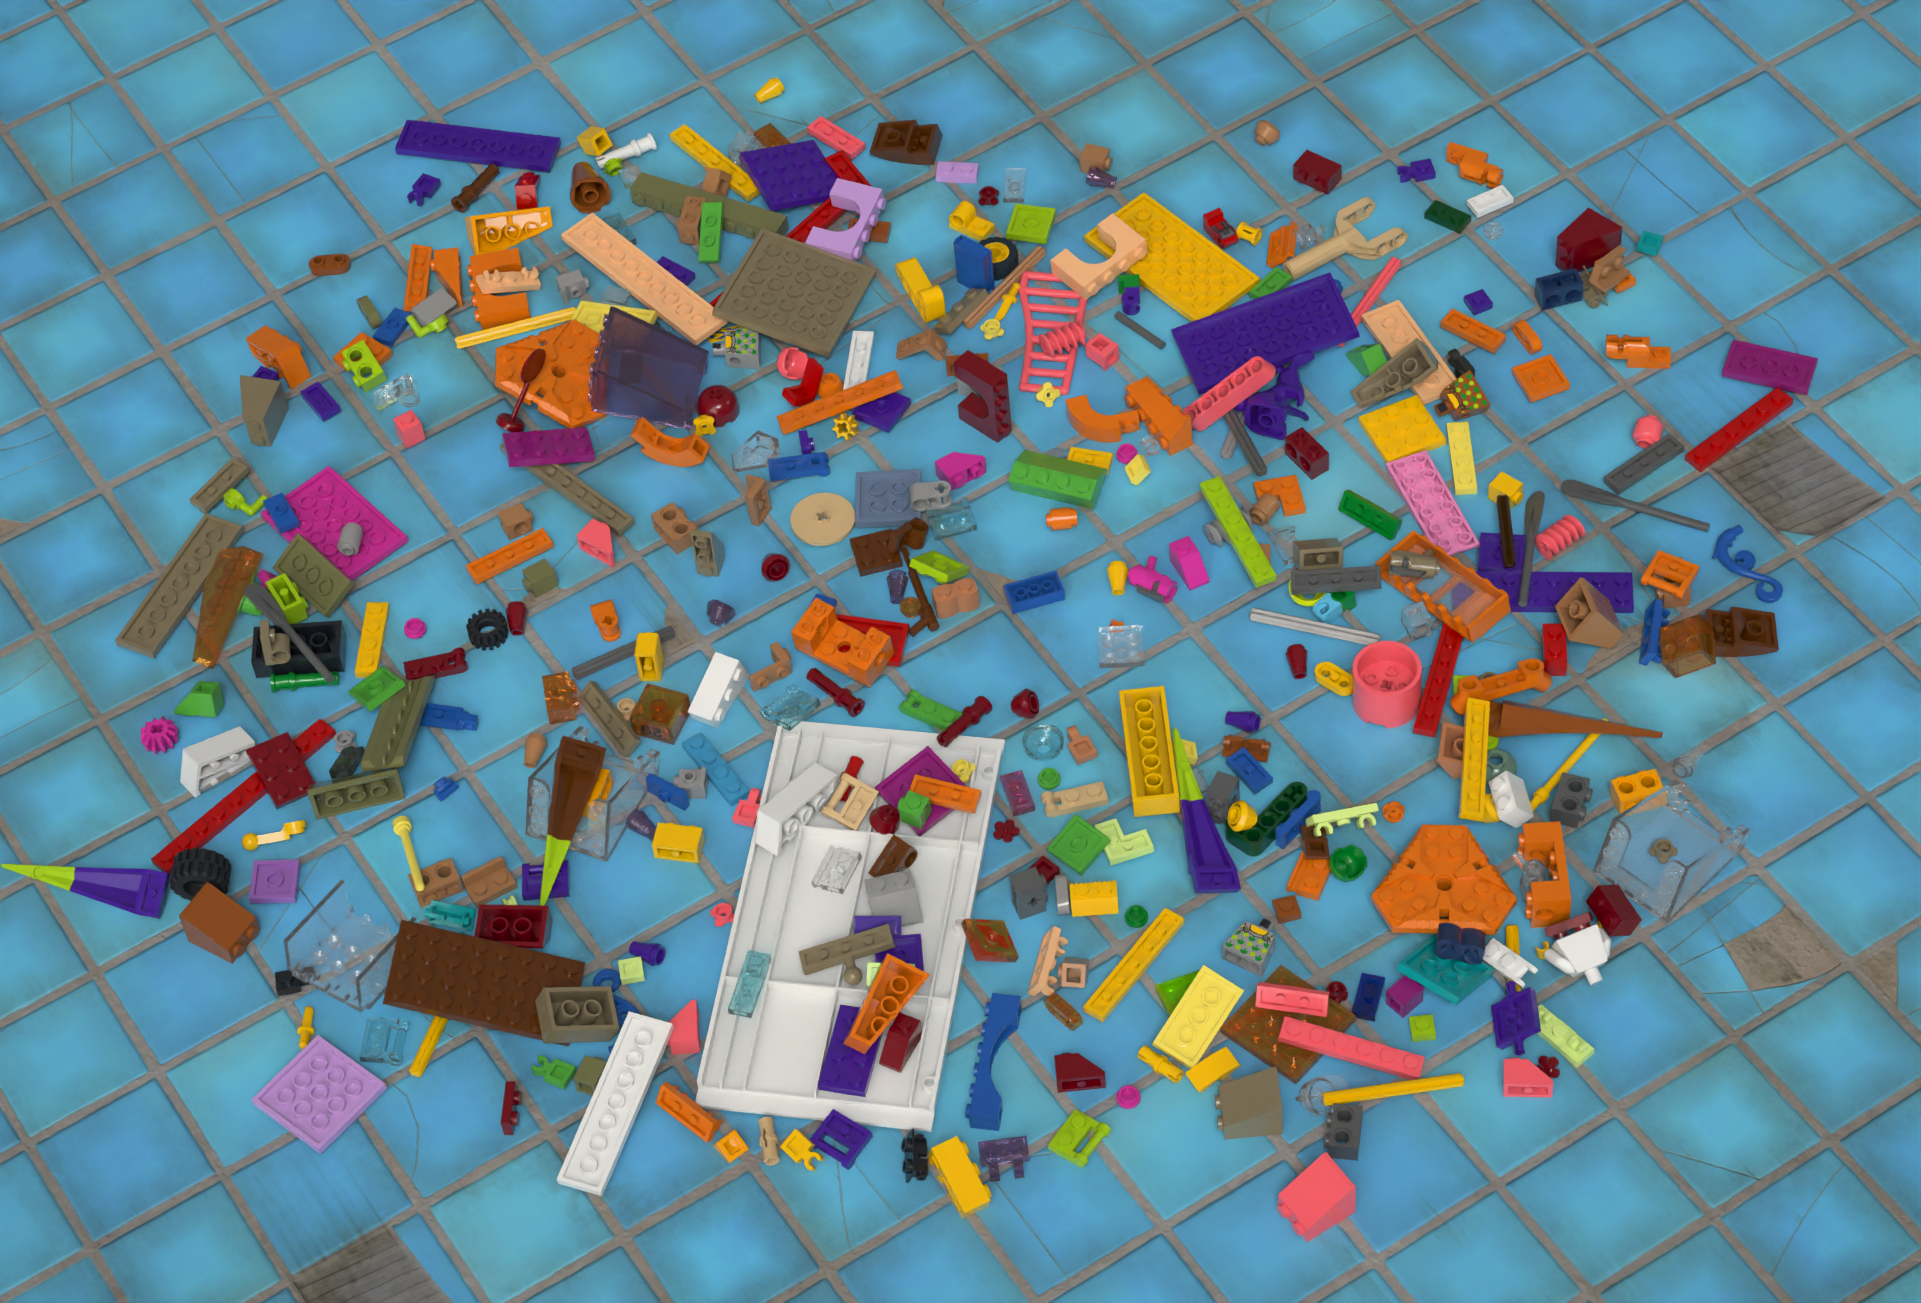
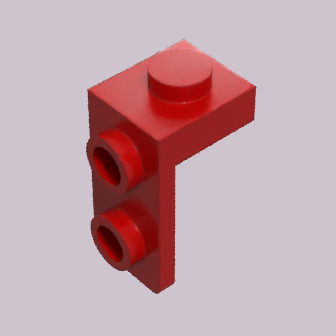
M527 172L519 177L515 184L517 210L538 208L536 187L541 179L540 175Z
M813 357L808 358L801 384L783 388L782 396L793 407L814 402L824 368Z

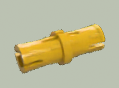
M1144 1045L1139 1050L1137 1058L1150 1065L1155 1073H1161L1175 1084L1182 1079L1184 1071L1168 1061V1057L1165 1055L1161 1056L1147 1045Z

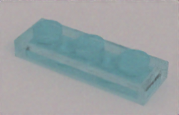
M748 950L728 1006L729 1014L752 1018L772 960L771 954Z

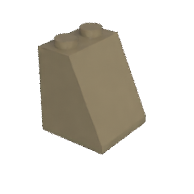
M241 375L240 388L243 418L251 444L271 447L289 409L281 381Z
M1271 1067L1219 1085V1095L1214 1096L1216 1110H1221V1116H1217L1218 1130H1223L1224 1140L1283 1134L1282 1104L1277 1067Z

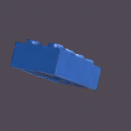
M1057 571L1003 585L1004 594L1012 614L1065 600V590Z

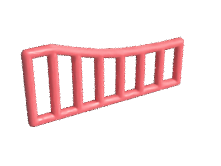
M1025 271L1021 275L1019 283V297L1024 315L1026 336L1019 390L1037 393L1039 388L1043 386L1041 384H1029V376L1062 378V386L1052 385V387L1059 389L1060 395H1067L1070 390L1078 349H1075L1071 344L1068 354L1059 355V353H1055L1054 358L1049 353L1033 351L1034 344H1040L1039 336L1034 335L1033 328H1059L1061 330L1063 325L1069 327L1071 322L1032 319L1031 312L1076 315L1075 323L1079 320L1083 326L1088 299L1084 300L1075 291L1027 287L1029 280L1062 281L1053 273ZM1027 295L1078 299L1079 303L1078 307L1029 303ZM1032 360L1065 362L1066 367L1065 370L1033 368L1031 364Z

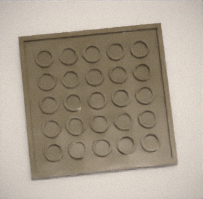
M761 228L713 308L712 316L829 358L875 278L877 269Z

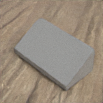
M440 288L410 309L420 326L423 327L452 308L457 302L443 288Z

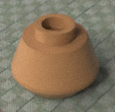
M1267 120L1257 122L1254 135L1256 136L1255 141L1258 144L1270 146L1280 139L1281 133L1272 123Z

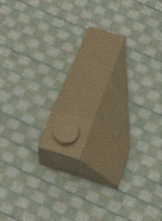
M1416 338L1350 392L1358 405L1363 408L1421 383L1438 369V361L1430 348Z

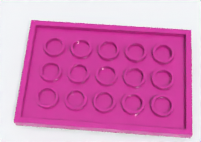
M330 466L285 496L300 526L280 535L289 544L297 533L303 535L352 581L408 542L407 536ZM267 510L262 511V519L279 533ZM347 523H356L362 527L363 532L360 548L357 554L346 556L337 548L341 530Z

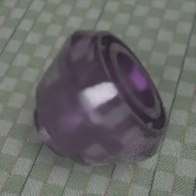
M712 599L707 603V617L710 618L709 622L716 626L726 625L736 615L733 607L721 601Z

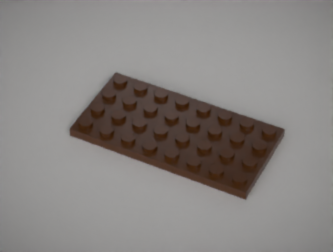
M401 920L382 1004L543 1041L535 1000L544 987H581L585 962ZM555 1043V1044H559V1045H563V1046H569L570 1043Z

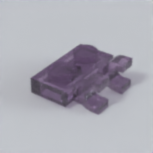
M1026 1136L978 1142L981 1167H989L991 1182L1000 1181L998 1165L1012 1163L1015 1179L1025 1178L1023 1162L1030 1161Z

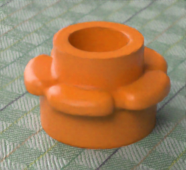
M1397 801L1389 802L1382 808L1383 816L1388 822H1399L1404 816L1405 807Z

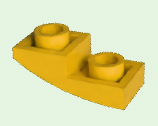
M1224 1047L1196 1064L1185 1074L1197 1091L1202 1093L1219 1079L1224 1080L1241 1065L1228 1047Z

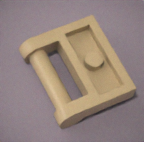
M843 773L840 777V784L828 804L823 806L820 813L851 830H858L879 795V791ZM848 786L854 787L841 812L834 811Z

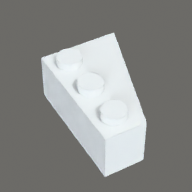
M715 652L688 710V713L694 720L716 728L724 720L727 711L750 676L741 662Z
M239 726L184 748L180 782L196 798L201 794V789L209 784L212 786L217 784V779L226 772L231 774L248 763L250 759L246 754V750L254 747L255 741Z

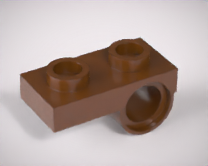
M916 517L896 530L894 529L888 537L889 544L887 550L895 554L907 546L912 549H922L925 545L929 529L928 524Z

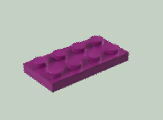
M1733 340L1722 376L1772 388L1779 387L1781 390L1808 395L1818 358Z
M587 427L502 433V441L509 467L594 461V451Z

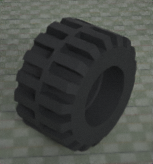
M205 848L185 849L174 857L170 888L174 890L176 895L191 901L208 882L226 895L231 864L227 858H224V855Z

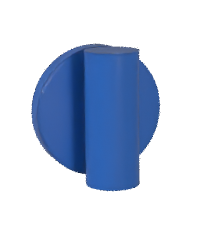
M444 776L434 783L435 788L433 792L438 800L442 802L459 786L451 777L446 779Z

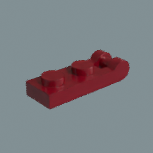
M455 648L449 653L403 662L406 680H416L425 676H434L436 679L466 672L468 666L464 660L466 657L465 650L463 648Z

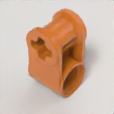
M612 600L591 605L590 610L593 620L603 640L607 642L618 640L621 636V630Z

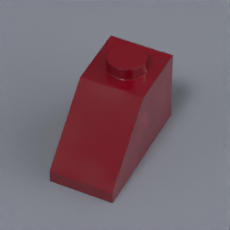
M901 1012L898 1013L888 1030L879 1061L880 1065L899 1073L902 1072L921 1040V1020Z
M1079 1053L1054 1055L1058 1093L1106 1088L1105 1071Z

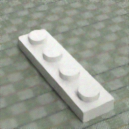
M853 331L843 390L868 380L875 338L873 331Z

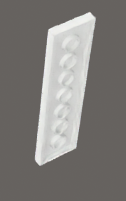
M628 1012L556 1179L558 1184L603 1197L673 1032L674 1026L672 1023Z

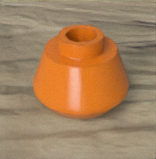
M835 373L823 374L817 394L819 397L824 398L843 390L844 382Z

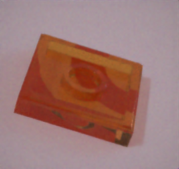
M964 919L962 921V928L976 961H1017L1019 956L1004 921Z

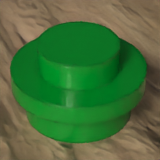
M1131 906L1125 913V922L1133 928L1143 927L1148 922V913L1142 906Z

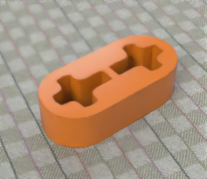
M1524 319L1512 324L1515 337L1529 354L1532 355L1542 350V342L1539 336Z

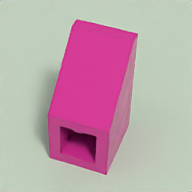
M952 452L935 461L936 476L940 480L948 482L951 486V491L986 473L985 458L981 455Z

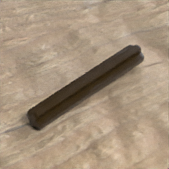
M1498 495L1497 510L1503 564L1505 568H1514L1516 566L1509 497L1507 495Z

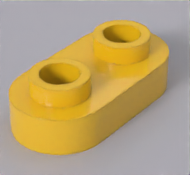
M1321 662L1316 665L1314 676L1319 684L1340 696L1352 694L1353 676L1331 662Z

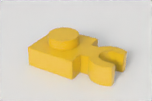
M795 1128L780 1146L796 1163H801L804 1160V1165L808 1170H816L812 1165L813 1158L816 1157L817 1160L824 1161V1157L820 1153L811 1151L815 1144L799 1129Z

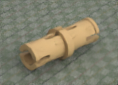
M768 1116L762 1117L758 1121L761 1134L759 1145L763 1149L764 1163L766 1165H775L779 1162L777 1151L779 1140L778 1136L775 1135L774 1119Z

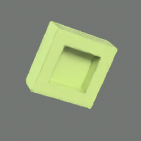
M641 956L618 960L622 985L645 981Z

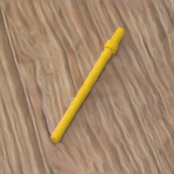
M1589 733L1542 788L1540 787L1533 794V799L1530 801L1533 812L1549 798V793L1560 782L1562 773H1568L1601 734Z

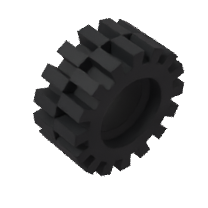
M485 609L484 613H482V610H479V615L472 614V619H468L466 627L469 640L473 646L475 645V648L479 649L481 647L482 651H486V648L489 647L491 651L493 646L499 648L501 647L500 642L502 644L506 642L505 638H508L509 632L506 619L501 612L497 613L495 609L490 612L489 609ZM488 626L495 627V629L489 633L479 632L481 629Z

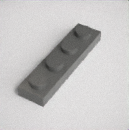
M1669 433L1605 475L1604 483L1619 495L1684 452V445Z
M1380 565L1291 571L1292 595L1382 589Z

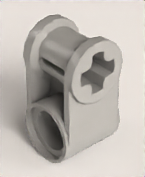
M946 481L918 482L910 486L911 507L915 511L947 509L952 504V498L949 495L951 486Z

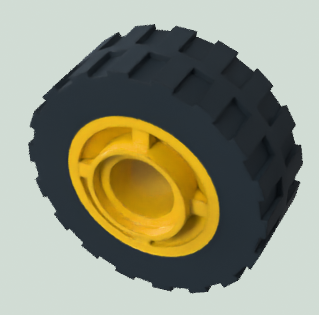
M989 237L979 242V244L992 251L994 280L1004 279L1019 264L1018 250L1011 240H1007L1004 237Z

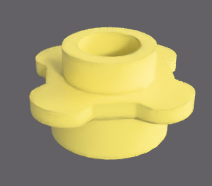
M988 319L980 326V330L984 332V337L987 340L1004 335V329H1001L1000 322L996 319Z
M1045 382L1039 388L1036 399L1044 402L1046 407H1052L1054 400L1060 396V390L1054 389L1050 382Z
M965 759L955 761L951 767V770L963 783L969 780L971 772L976 769L974 763L969 764Z

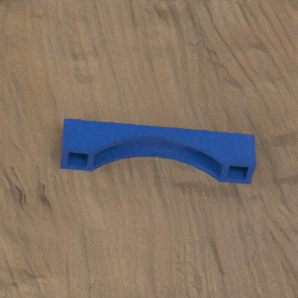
M992 993L991 1002L986 1003L985 1016H988L987 1022L982 1023L981 1036H984L983 1042H979L977 1056L980 1057L979 1063L975 1062L973 1075L976 1077L975 1083H971L969 1093L972 1101L971 1104L967 1103L966 1118H969L970 1128L999 1131L1003 1112L1002 1098L995 1089L991 1079V1069L1000 1046L1019 1027L1022 1011L1021 996Z

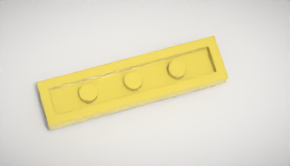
M1468 421L1446 423L1455 495L1477 494Z

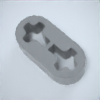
M1066 874L1055 875L1058 915L1070 914Z

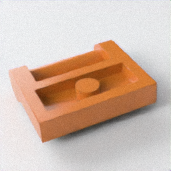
M1658 550L1644 572L1641 584L1646 586L1652 585L1675 594L1676 598L1683 600L1699 573L1700 566ZM1655 573L1657 575L1680 583L1681 585L1680 587L1676 586L1674 584L1656 578L1653 575Z

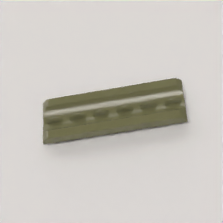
M425 676L416 680H403L406 686L382 703L361 760L363 772L405 766L435 682L434 676Z

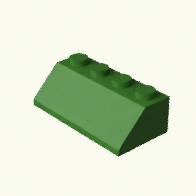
M1024 450L1014 461L1008 481L1013 491L1095 510L1107 469Z

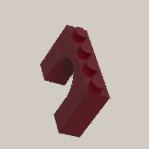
M967 350L953 362L955 377L975 389L982 398L974 393H970L959 403V419L999 443L1012 431L1007 374Z

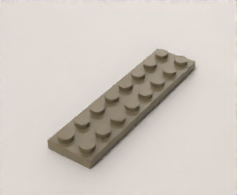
M205 513L115 639L117 646L155 658L244 532L243 527Z

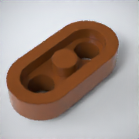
M345 254L319 255L309 261V268L315 276L340 275L350 270L351 263L349 257Z

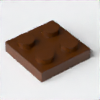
M892 529L849 539L860 577L903 567L899 551L893 554L887 550L889 544L888 537Z

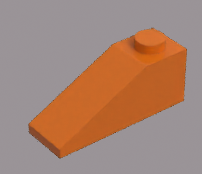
M458 247L433 250L434 259H430L431 270L436 272L438 281L448 294L456 300L458 307H463L462 265Z

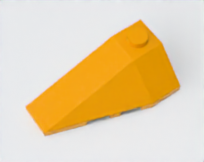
M550 206L465 217L467 237L474 255L506 250L553 227Z

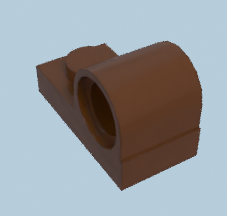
M893 834L868 874L878 877L899 872L902 867L907 869L916 860L918 852L914 847Z

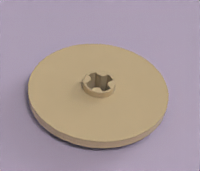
M834 493L813 494L802 499L792 510L790 516L791 528L795 536L807 544L814 546L832 545L845 539L851 533L855 525V511L851 503L840 495Z

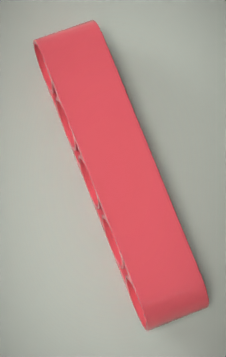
M1260 356L1253 357L1187 406L1182 414H1188L1191 417L1192 429L1196 431L1205 430L1271 381L1276 372L1274 365Z

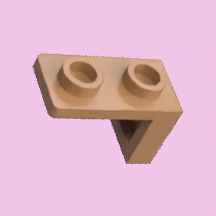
M686 197L677 224L680 243L699 245L702 203H706V198Z
M931 328L899 341L896 358L900 360L926 350L937 361L945 359L947 343Z
M778 642L770 645L772 660L775 663L749 676L753 692L763 689L792 673L791 656L788 650L782 648Z

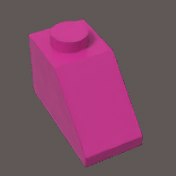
M1186 536L1170 543V562L1189 591L1208 584L1209 578L1202 558L1191 538Z

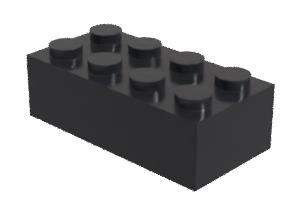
M342 620L289 624L330 672H344L346 634ZM277 625L270 626V629H275V634H285ZM260 626L254 627L251 663L256 678L270 677L271 673L283 675L289 674V672H295L296 674L319 672L291 640L290 660L283 664L266 666L260 640Z

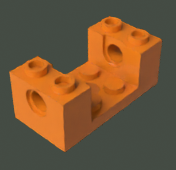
M818 598L814 599L791 631L796 649L869 688L894 655L889 635L873 627L869 629L867 634H864L837 619L833 606ZM843 645H848L851 647L850 650L845 653L840 652L839 648Z
M1561 822L1525 823L1522 826V833H1518V861L1523 862V870L1548 868L1549 878H1552V881L1530 882V892H1526L1527 905H1525V917L1530 919L1531 928L1549 927L1570 919L1571 893Z

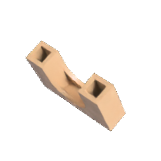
M1113 213L1097 224L1099 239L1115 251L1110 259L1098 264H1089L1078 259L1069 250L1064 249L1050 260L1052 273L1084 300L1095 295L1101 288L1111 283L1118 275L1127 271L1130 266L1143 259L1148 253L1146 239Z

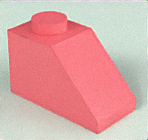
M592 518L576 535L579 549L614 567L616 564L610 527L606 523Z
M691 1000L669 1021L674 1026L667 1044L671 1048L672 1055L700 1052L699 1011L697 1001Z
M1520 1058L1504 1059L1503 1097L1552 1098L1553 1080L1530 1060Z

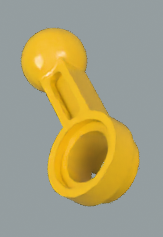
M306 821L285 823L280 832L258 836L254 833H247L243 836L241 844L245 850L254 851L259 845L291 840L290 835L305 832Z

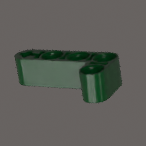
M1301 782L1290 783L1257 817L1256 824L1249 830L1233 831L1226 818V840L1249 856L1255 857L1262 854L1276 839L1275 831L1281 823H1285L1290 818L1292 811L1295 808H1299L1307 800L1306 785Z

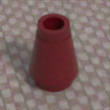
M510 602L505 610L510 633L514 636H520L524 633L528 610L523 602Z
M1302 644L1289 646L1285 653L1295 679H1303L1307 676L1308 651Z

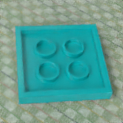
M1434 934L1402 959L1398 964L1397 970L1405 974L1406 977L1425 986L1428 990L1445 998L1448 1002L1458 1005L1490 979L1495 969L1484 962L1474 965L1464 963L1459 959L1451 960L1438 957L1434 954L1436 935Z

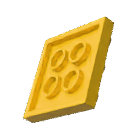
M1417 395L1358 417L1359 424L1385 464L1425 450L1428 452L1446 445L1445 436Z

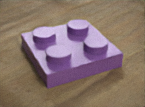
M300 860L254 861L249 893L250 904L296 903L301 868Z

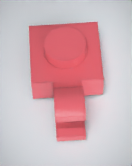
M751 788L747 801L740 799L732 817L733 823L755 828L757 811L762 797L760 796V789Z

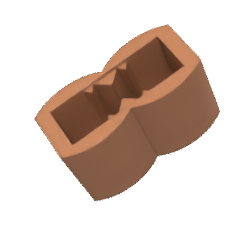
M963 578L953 584H942L931 590L933 607L937 618H949L958 612H970L980 606L979 592L974 578Z

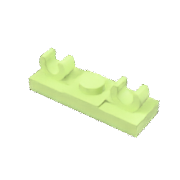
M1377 803L1312 815L1305 819L1307 827L1315 826L1313 833L1317 838L1321 836V827L1325 828L1328 836L1333 833L1331 824L1337 823V826L1348 825L1351 823L1350 820L1358 818L1356 821L1358 829L1364 828V819L1368 820L1370 827L1376 825V819L1372 814L1379 810Z
M1540 1004L1538 1006L1541 1031L1537 1034L1576 1067H1579L1594 1054V1048L1577 1035L1575 1031Z

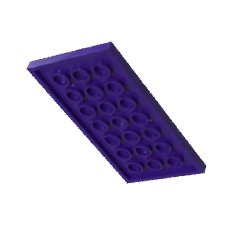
M1330 272L1171 329L1174 341L1198 395L1208 392L1255 356H1260L1274 365V367H1278L1292 362L1293 357L1298 354H1314L1360 337L1354 320Z

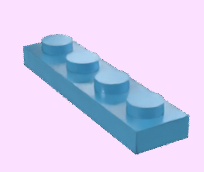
M701 732L682 742L683 749L699 769L706 767L708 780L731 807L739 803L740 799L748 798L750 793L748 788Z

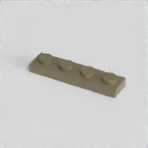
M589 681L578 699L624 757H630L641 739L598 684L594 681Z

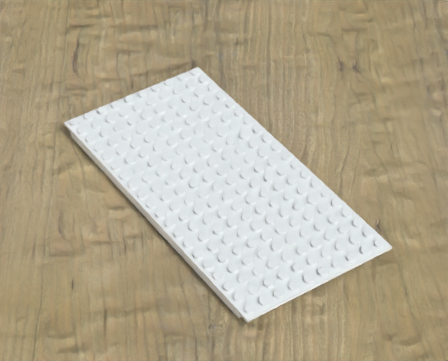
M782 719L781 726L777 727L760 806L766 804L777 792L783 790L791 780H795L804 769H808L815 762L837 774V789L840 783V775L845 771L851 756H857L864 761L857 776L858 780L875 789V786L927 746L950 769L953 763L959 759H965L969 764L974 763L976 769L971 772L969 780L964 782L967 787L981 790L982 795L975 814L953 810L922 836H918L900 819L899 828L894 833V835L914 847L918 852L914 863L907 869L902 867L900 871L911 870L923 922L901 927V935L921 933L924 972L930 974V976L900 1011L903 1014L921 1020V1040L901 1073L880 1065L879 1061L887 1033L895 1018L883 1031L866 1097L819 1090L818 1083L840 1004L854 1007L861 1006L869 989L866 986L867 962L876 963L875 954L854 960L856 967L861 970L863 978L858 985L851 986L844 980V972L847 969L845 963L805 975L799 951L853 935V916L872 915L866 893L865 879L874 878L868 872L893 834L883 835L876 832L870 824L869 816L875 808L888 804L878 795L858 830H851L820 813L823 806L828 804L831 799L830 797L818 812L813 810L810 821L805 826L800 825L794 832L796 836L791 842L785 841L781 846L783 851L778 856L756 844V819L698 1072V1092L695 1103L706 1109L824 1121L834 1109L859 1125L932 1132L968 943L964 931L969 937L1005 739L958 736L948 747H944V745L941 746L937 741L938 733ZM839 801L834 811L840 813L846 802Z

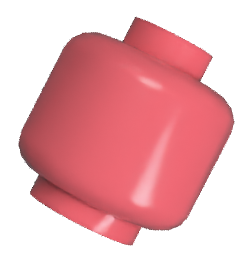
M1653 415L1638 418L1632 434L1633 440L1639 447L1648 448L1661 439L1664 429L1663 424Z

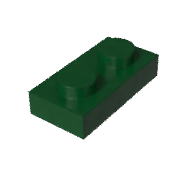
M1437 200L1431 204L1424 215L1425 219L1459 234L1471 222V215Z

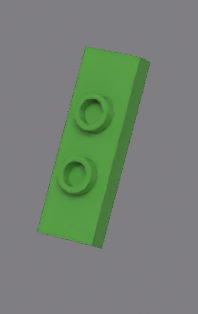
M723 202L702 203L699 263H720L724 213Z

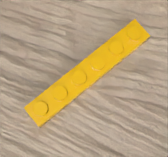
M686 124L669 134L670 140L703 167L720 169L731 174L729 187L747 202L760 194L745 171Z
M1468 697L1465 702L1459 818L1482 822L1485 806L1490 701Z
M1164 908L1085 1003L1083 1011L1103 1023L1185 924V919Z

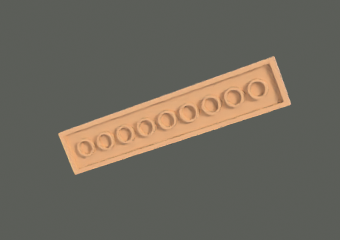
M594 213L589 214L561 234V238L566 244L647 308L656 311L657 316L695 346L728 323L726 320L712 316L713 306Z

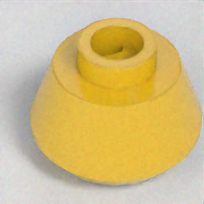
M1485 793L1484 818L1482 822L1485 824L1500 822L1501 820L1498 817L1492 794Z
M1239 800L1232 804L1229 809L1228 824L1236 832L1249 830L1257 822V813L1248 803Z

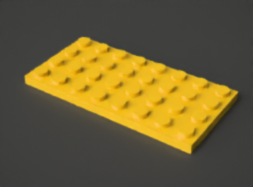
M1144 192L1114 213V215L1146 239L1148 253L1143 259L1130 266L1125 273L1128 275L1139 274V283L1190 322L1224 311L1260 282V277ZM1097 226L1084 235V242L1105 258L1110 259L1115 253L1111 247L1099 239Z

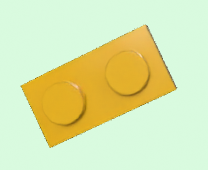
M1070 447L1067 460L1107 469L1106 475H1108L1113 461V453Z

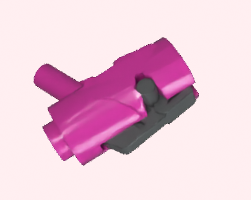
M1155 556L1148 557L1146 567L1140 564L1131 567L1127 577L1129 578V584L1137 587L1138 593L1167 604L1174 598L1178 589L1175 586L1178 583L1166 575L1159 574L1155 570L1157 561Z

